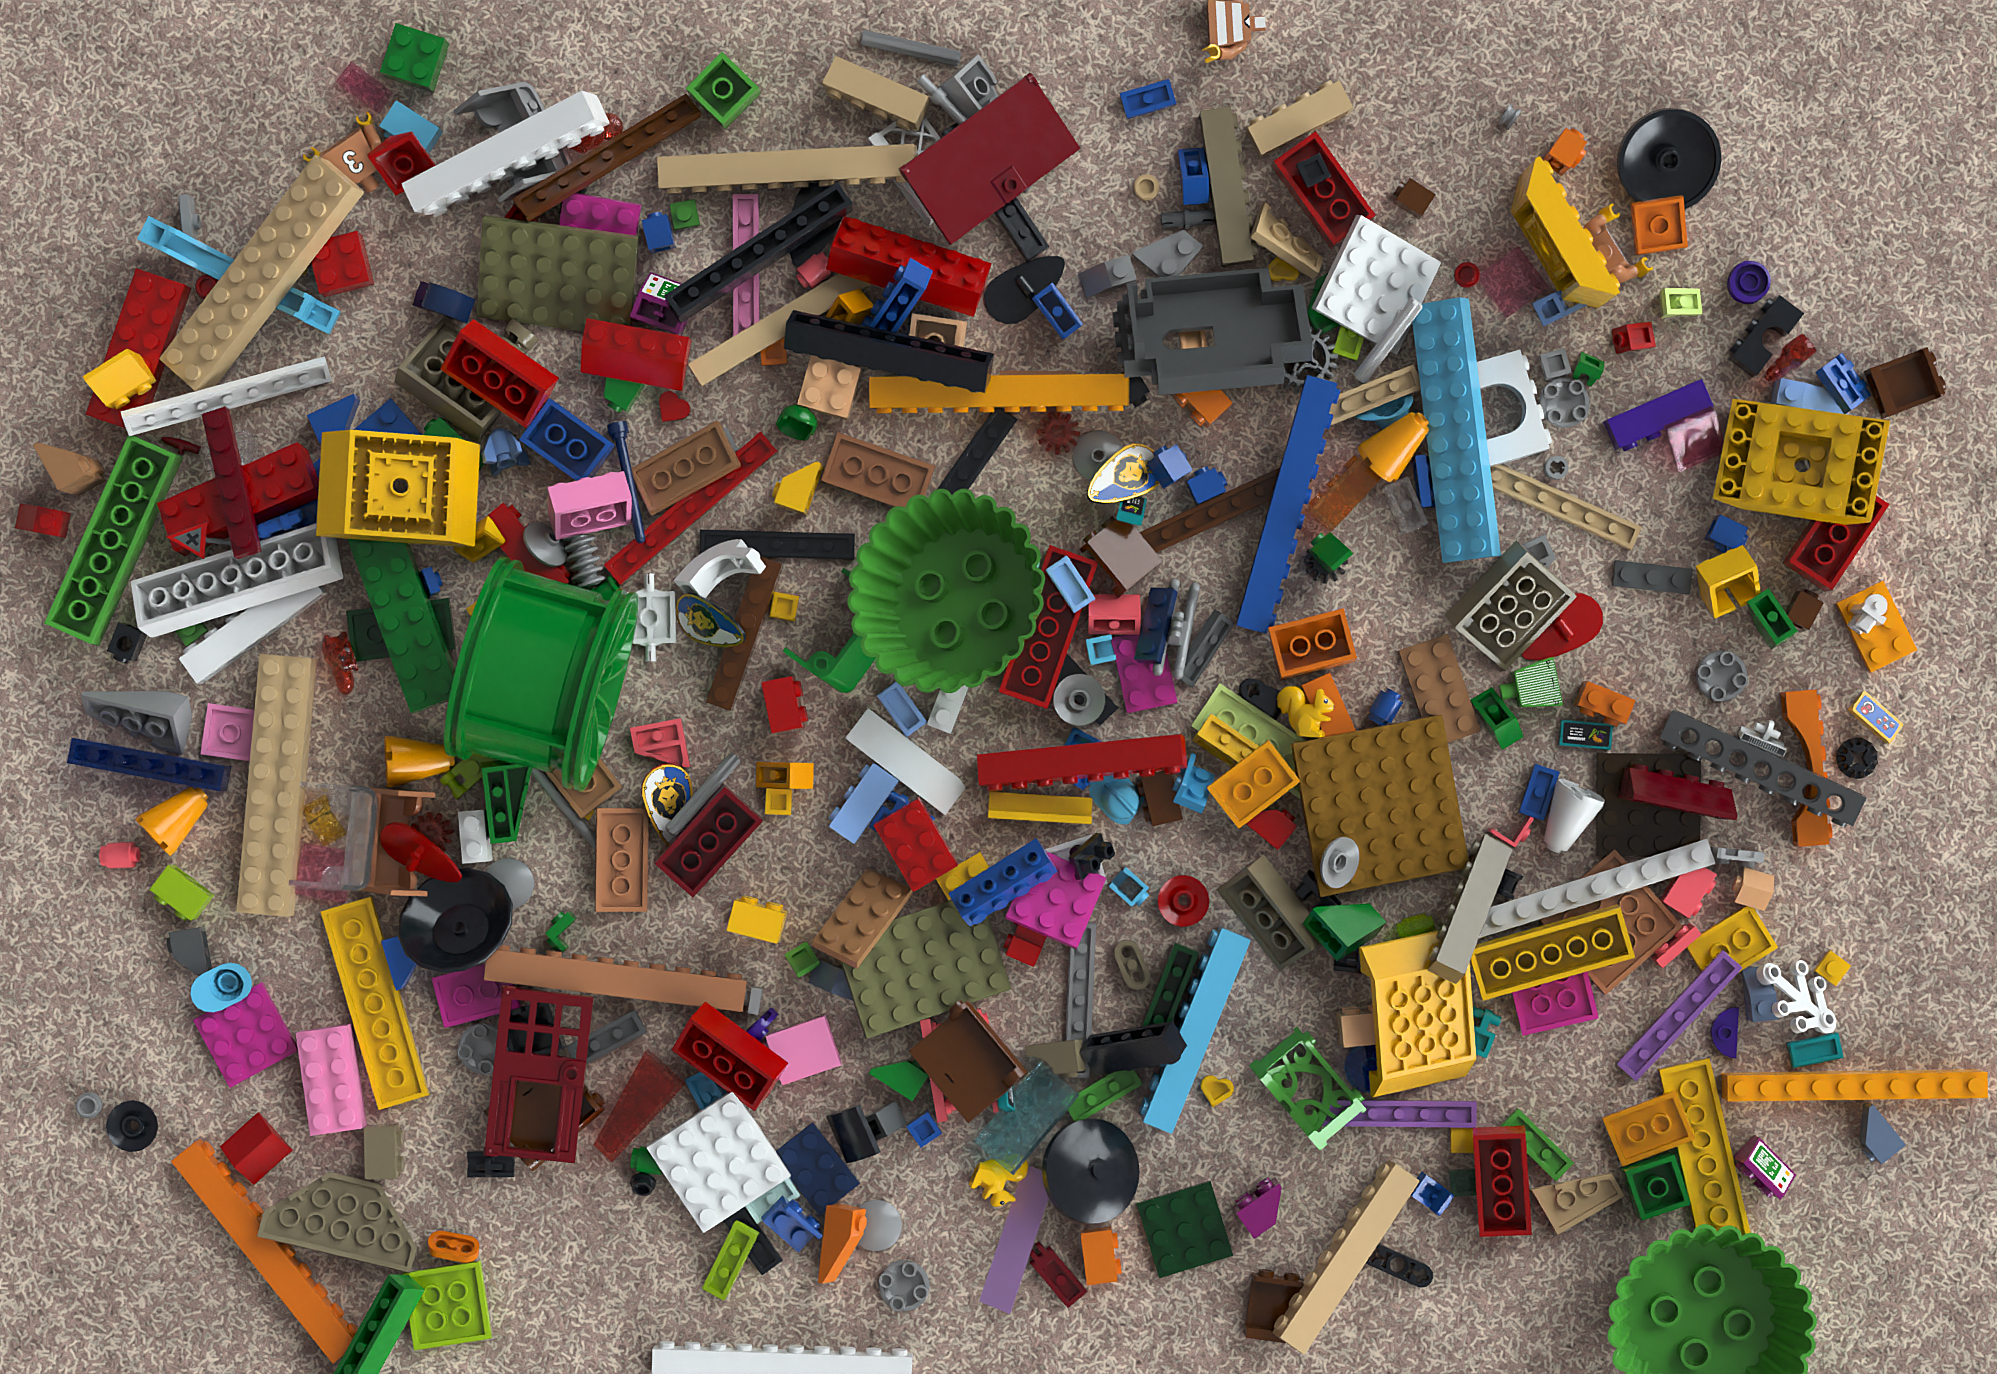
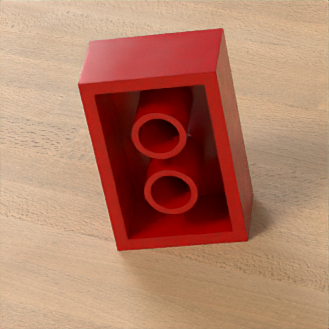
M920 797L881 818L873 825L913 892L958 866L957 859Z

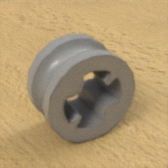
M1510 103L1498 124H1505L1506 129L1509 130L1521 110L1513 109V105Z
M1561 456L1551 457L1544 465L1545 474L1554 480L1564 477L1569 469L1568 462ZM1552 461L1555 464L1560 462L1563 465L1560 468L1563 470L1561 474L1558 472L1553 474L1550 471L1553 468L1550 466Z

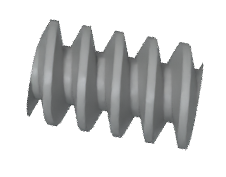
M582 534L562 540L563 542L571 543L565 547V552L573 553L567 557V561L575 563L569 570L570 572L578 573L572 577V582L580 583L576 587L590 588L599 585L605 579V576L597 575V572L602 570L603 567L594 565L596 561L601 559L600 556L592 555V552L597 550L598 546L589 544L596 539L595 536Z

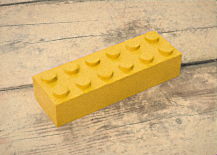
M1616 904L1476 944L1470 960L1482 1000L1484 1001L1633 959L1635 955L1621 907Z

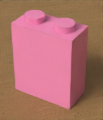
M826 1014L769 1033L765 1036L767 1041L763 1042L766 1047L789 1063L778 1079L782 1085L841 1066L842 1064Z

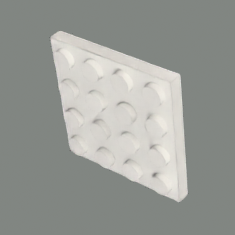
M1356 215L1312 309L1376 345L1411 298L1420 301L1422 304L1441 262L1362 215ZM1412 323L1389 353L1398 354Z
M728 1092L646 1147L703 1233L791 1176L746 1106L733 1092Z

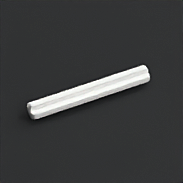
M1411 298L1356 370L1354 375L1358 381L1366 383L1421 311L1423 306L1420 301Z

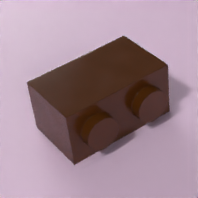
M1164 770L1155 772L1154 776L1140 777L1141 781L1136 783L1139 796H1145L1147 804L1146 807H1142L1145 821H1151L1152 826L1182 820L1180 805L1173 802L1176 791L1172 790L1174 785L1173 775L1165 774Z

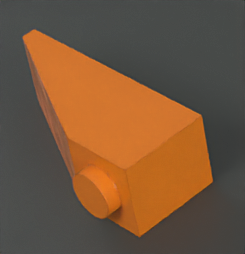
M845 1204L826 1206L818 1283L834 1282L863 1236L867 1224L865 1208Z

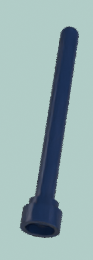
M627 421L613 422L607 425L608 434L616 443L621 472L624 471L632 496L631 521L635 540L641 544L645 542L646 537L625 440L628 438L627 433H629Z

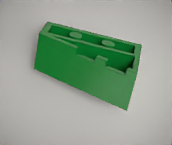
M502 760L481 762L490 844L517 841L532 768Z

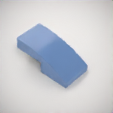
M1561 290L1532 303L1543 327L1587 305L1579 303L1570 308L1561 298Z

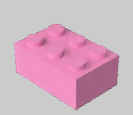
M624 471L617 473L609 472L603 476L585 477L578 481L557 483L547 487L548 516L555 540L631 524L632 496Z

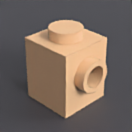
M1744 867L1740 877L1736 876L1733 881L1732 891H1735V903L1765 911L1773 895L1774 876Z

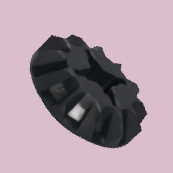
M1851 738L1843 742L1838 748L1836 762L1840 771L1847 777L1854 779L1865 778L1874 772L1878 764V752L1871 742L1863 738ZM1865 750L1861 757L1864 764L1855 763L1850 766L1854 760L1851 752L1859 754Z

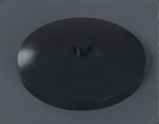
M1679 108L1658 109L1639 118L1625 133L1617 154V171L1620 182L1633 200L1639 202L1682 195L1684 197L1685 209L1695 205L1709 193L1717 180L1721 168V147L1714 130L1698 115Z
M1101 1119L1073 1121L1056 1132L1045 1150L1042 1162V1179L1045 1191L1055 1208L1064 1216L1076 1222L1087 1224L1102 1223L1117 1217L1133 1200L1139 1183V1161L1135 1148L1128 1136L1120 1128L1108 1121Z

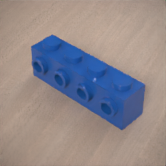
M912 258L908 260L905 266L900 265L893 276V279H895L894 283L888 282L882 293L884 298L882 301L880 299L876 300L870 311L873 313L872 316H866L861 325L897 332L926 290L933 270Z
M1035 838L948 894L961 917L969 926L984 921L986 916L994 911L1005 908L1016 897L1027 894L1037 884L1048 881L1058 871L1044 847Z

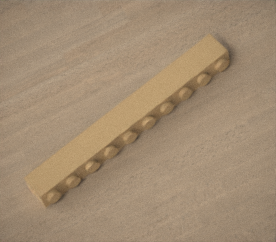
M914 144L657 157L658 187L666 190V194H682V189H692V193H706L707 188H717V192H730L732 187L742 186L744 191L758 190V185H768V189H783V184H793V188H808L809 183L819 182V187H831L837 181H844V185L847 186L860 185V180H870V184H885V179H896V183H908L899 172V168L917 156V146Z

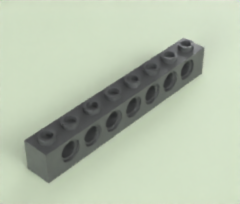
M1676 709L1672 710L1660 735V739L1664 740V746L1675 751L1680 747L1688 751L1686 754L1688 757L1700 762L1704 758L1712 762L1710 765L1712 768L1725 773L1726 769L1735 772L1734 777L1749 784L1750 780L1760 784L1759 789L1772 795L1774 791L1784 795L1783 800L1796 806L1798 802L1808 806L1807 811L1820 817L1825 813L1833 817L1831 822L1846 828L1847 824L1854 826L1867 799L1865 795ZM1685 730H1693L1696 733L1697 739L1695 742L1686 743L1682 740L1681 734ZM1717 741L1721 746V750L1717 754L1708 753L1705 748L1707 742ZM1739 751L1745 756V761L1741 765H1734L1730 762L1729 757L1733 752ZM1763 762L1768 765L1769 772L1765 776H1758L1754 773L1753 768L1757 763ZM1787 773L1793 777V783L1789 787L1779 785L1778 777L1781 774ZM1814 785L1818 790L1816 796L1806 798L1802 794L1804 786ZM1830 796H1838L1842 800L1841 806L1837 809H1830L1826 805L1827 799Z

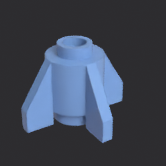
M498 428L493 430L487 437L481 455L483 463L490 464L492 476H497L503 468H509L515 464L517 466H528L530 464L528 454L523 450L520 442L513 436L511 431L505 428Z

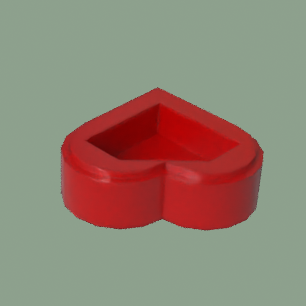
M666 391L661 394L659 405L662 422L682 420L689 416L691 407L687 401L679 399L676 393L672 391Z

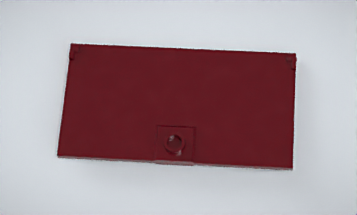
M1028 73L1024 78L908 163L902 165L899 168V172L905 181L908 182L949 245H952L1081 148L1044 94L1034 75Z

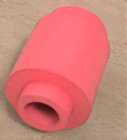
M823 252L817 255L813 254L796 269L798 275L795 277L804 288L808 286L811 289L815 288L831 274L829 270H826L828 258Z
M134 842L107 843L106 846H101L99 851L101 865L107 866L109 869L134 868L141 857L140 849L136 847Z

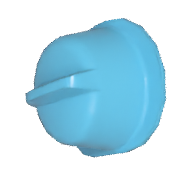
M1410 394L1358 414L1355 417L1362 421H1374L1376 425L1384 429L1410 413L1409 408L1413 403V397Z
M1104 776L1103 781L1092 782L1089 786L1090 796L1095 804L1111 820L1119 824H1129L1144 802V796H1139L1138 788L1128 778L1114 779L1113 776Z
M226 963L219 965L195 979L190 993L192 1002L197 1008L205 1012L223 1010L248 996L252 987V979L249 972L239 964Z

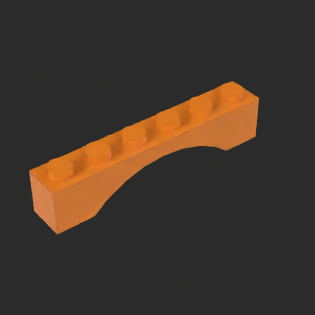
M1817 689L1780 692L1782 718L1793 729L1805 753L1807 769L1828 778L1827 772L1823 771L1826 750L1824 746H1821L1824 726L1822 720H1819L1818 710H1821L1822 707L1821 696L1817 694ZM1811 784L1806 785L1804 796L1806 798H1813L1817 794V788ZM1828 798L1826 805L1830 808V800ZM1801 803L1791 820L1793 846L1803 847L1830 844L1829 839L1832 838L1833 831L1831 823H1828L1827 814L1823 813L1821 817L1807 811V805Z

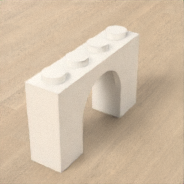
M1521 350L1477 362L1480 390L1494 386L1507 388L1515 393L1522 405V419L1516 430L1487 440L1490 467L1550 449L1549 444L1552 443L1549 430L1544 429L1541 419H1544L1542 406L1536 404L1534 395L1537 394L1533 379L1529 380L1527 374L1529 362L1526 355H1522Z

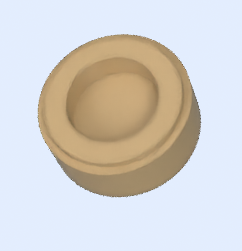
M1149 174L1139 176L1135 180L1133 187L1136 197L1143 201L1154 199L1159 192L1158 180Z

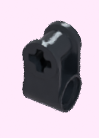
M1248 678L1243 680L1239 686L1240 696L1262 712L1268 714L1271 718L1278 719L1282 712L1277 705V695L1280 691L1271 686L1269 687L1257 679ZM1255 684L1257 694L1248 696L1249 691L1246 689V686Z

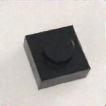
M1320 153L1296 164L1306 189L1331 177Z

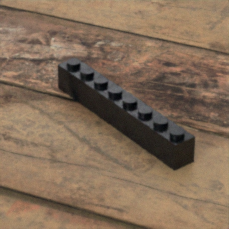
M838 182L664 295L666 304L679 323H683L851 213L852 201Z
M796 310L792 311L786 321L784 349L791 350L796 354L805 353L817 356L820 359L837 360L847 365L855 364L867 367L870 370L887 371L897 376L905 375L917 378L920 381L941 383L947 387L964 388L975 393H985L991 381L993 353Z

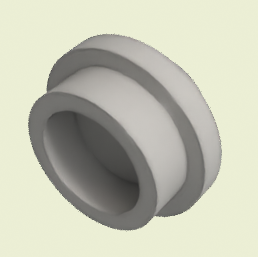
M84 1093L76 1101V1110L84 1118L96 1117L102 1110V1100L95 1093Z

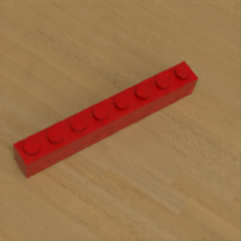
M1181 734L977 754L979 786L987 788L988 792L1002 791V786L1011 785L1012 789L1028 788L1027 784L1037 783L1038 787L1052 786L1053 781H1063V784H1076L1078 779L1088 778L1089 782H1098L1104 780L1103 776H1113L1114 779H1127L1129 774L1139 773L1140 777L1154 776L1155 771L1164 770L1165 774L1181 773L1180 769L1187 768L1185 737Z

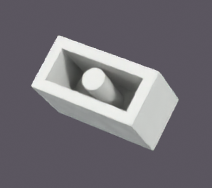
M487 810L458 812L462 864L492 861Z

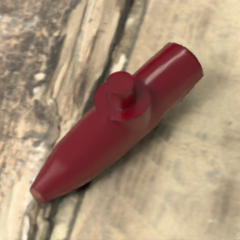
M161 438V441L167 445L179 449L178 454L183 455L184 451L199 454L201 446L179 438Z

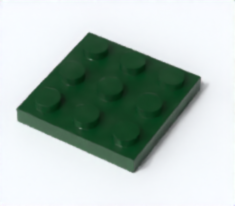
M1211 1181L1136 1203L1159 1278L1233 1256Z

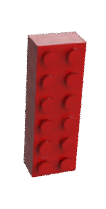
M844 216L831 245L826 270L885 288L888 282L894 283L895 279H893V276L900 265L905 266L908 260L912 258L933 270L926 290L919 300L974 317L984 292L992 263L934 245L930 242L909 237L906 234L893 232L881 226L862 222L856 218Z
M138 268L135 269L103 363L122 351L129 349L141 355L156 382L151 384L152 388L142 395L135 394L129 398L130 402L119 409L105 406L93 391L85 415L126 429L121 411L153 402L165 368V364L159 358L176 336L192 288Z
M298 442L242 466L256 525L318 499L319 479L308 449ZM216 477L157 503L167 535L207 521V538L226 539L229 537ZM170 540L172 549L184 557L192 553ZM206 543L205 547H208L214 543Z
M1049 545L1041 568L1045 575V584L1041 593L1043 608L1035 620V632L1028 639H1024V647L1021 654L1008 663L998 691L999 693L1048 709L1082 611L1081 608L1073 613L1045 569L1068 556L1088 588H1090L1098 562Z

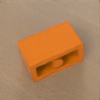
M1111 1226L1080 1230L1087 1285L1118 1282L1117 1274H1122L1120 1258L1115 1259L1114 1249L1119 1248L1117 1232L1112 1233Z

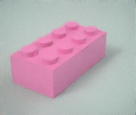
M353 1023L297 1032L296 1040L310 1136L362 1129L367 1126Z

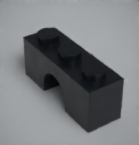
M1781 295L1774 299L1769 297L1760 308L1763 313L1759 319L1753 318L1745 328V331L1748 333L1743 340L1738 338L1729 349L1732 354L1728 359L1752 378L1760 373L1773 355L1763 346V333L1766 330H1774L1784 337L1792 331L1804 315L1801 310Z

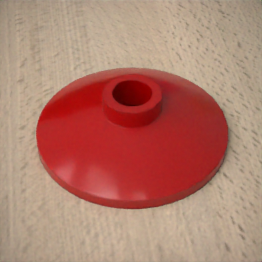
M1178 875L1167 880L1161 887L1158 894V907L1162 916L1169 923L1180 927L1192 926L1201 921L1206 915L1209 908V894L1204 884L1195 877ZM1184 895L1188 898L1186 905L1178 903L1180 896Z

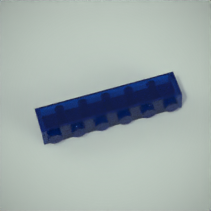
M71 738L67 759L69 764L215 791H227L232 767L231 765L84 738Z

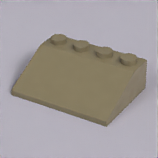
M444 316L398 367L395 383L479 442L498 419L502 411L440 370L461 330L459 326Z
M1516 540L1445 614V617L1461 634L1506 671L1577 596Z

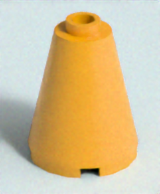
M1410 412L1363 441L1358 446V451L1364 460L1367 457L1372 463L1370 468L1384 480L1388 482L1393 481L1394 483L1398 480L1428 433L1429 428L1427 425L1429 422L1421 413L1415 414Z
M385 736L384 738L387 787H395L450 771V766L455 764L454 757L445 753L443 744L396 736Z
M190 786L138 815L135 820L171 856L176 852L208 807L206 800L209 797L199 787L194 790Z

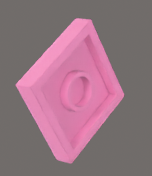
M208 703L200 754L250 761L254 710Z

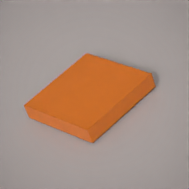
M1682 195L1630 203L1636 255L1688 247L1684 197Z

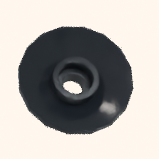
M135 1100L122 1102L114 1107L108 1115L106 1123L107 1135L111 1142L121 1150L128 1152L141 1151L151 1145L156 1138L158 1131L157 1116L152 1108L144 1102ZM131 1121L138 1122L139 1127L137 1130H133L130 1127Z

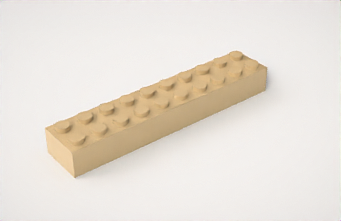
M314 155L159 359L194 391L216 386L361 198L364 191L330 161Z
M259 654L236 910L238 913L284 917L294 916L317 659Z

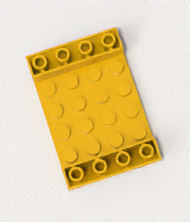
M1438 931L1359 947L1361 973L1370 977L1377 1057V1070L1369 1071L1370 1093L1372 1097L1465 1077L1476 1060L1470 963L1465 975L1457 984L1428 971L1431 963L1428 960V956L1433 946H1437L1439 943V939L1436 938Z

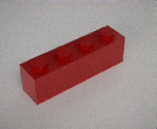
M503 502L487 515L492 519L505 539V543L500 548L511 561H521L526 572L569 585L572 583L569 579L572 574L563 564L558 567L547 566L539 562L529 552L523 539L524 529L529 524L525 526L519 518L522 514L513 504L508 506Z

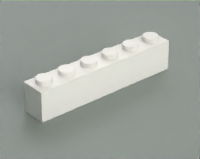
M321 585L247 608L240 615L238 612L234 613L225 620L226 625L218 630L216 627L204 635V641L198 645L193 643L183 650L184 655L179 660L197 684H203L327 595V592Z

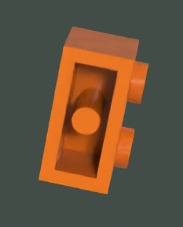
M1565 128L1542 160H1547L1553 171L1562 176L1570 167L1574 169L1580 163L1587 152L1583 149L1587 141L1583 139L1584 136L1579 131L1573 128L1570 130Z
M1583 681L1574 706L1580 708L1579 713L1589 717H1594L1595 714L1604 717V723L1618 727V724H1627L1636 700L1592 682Z

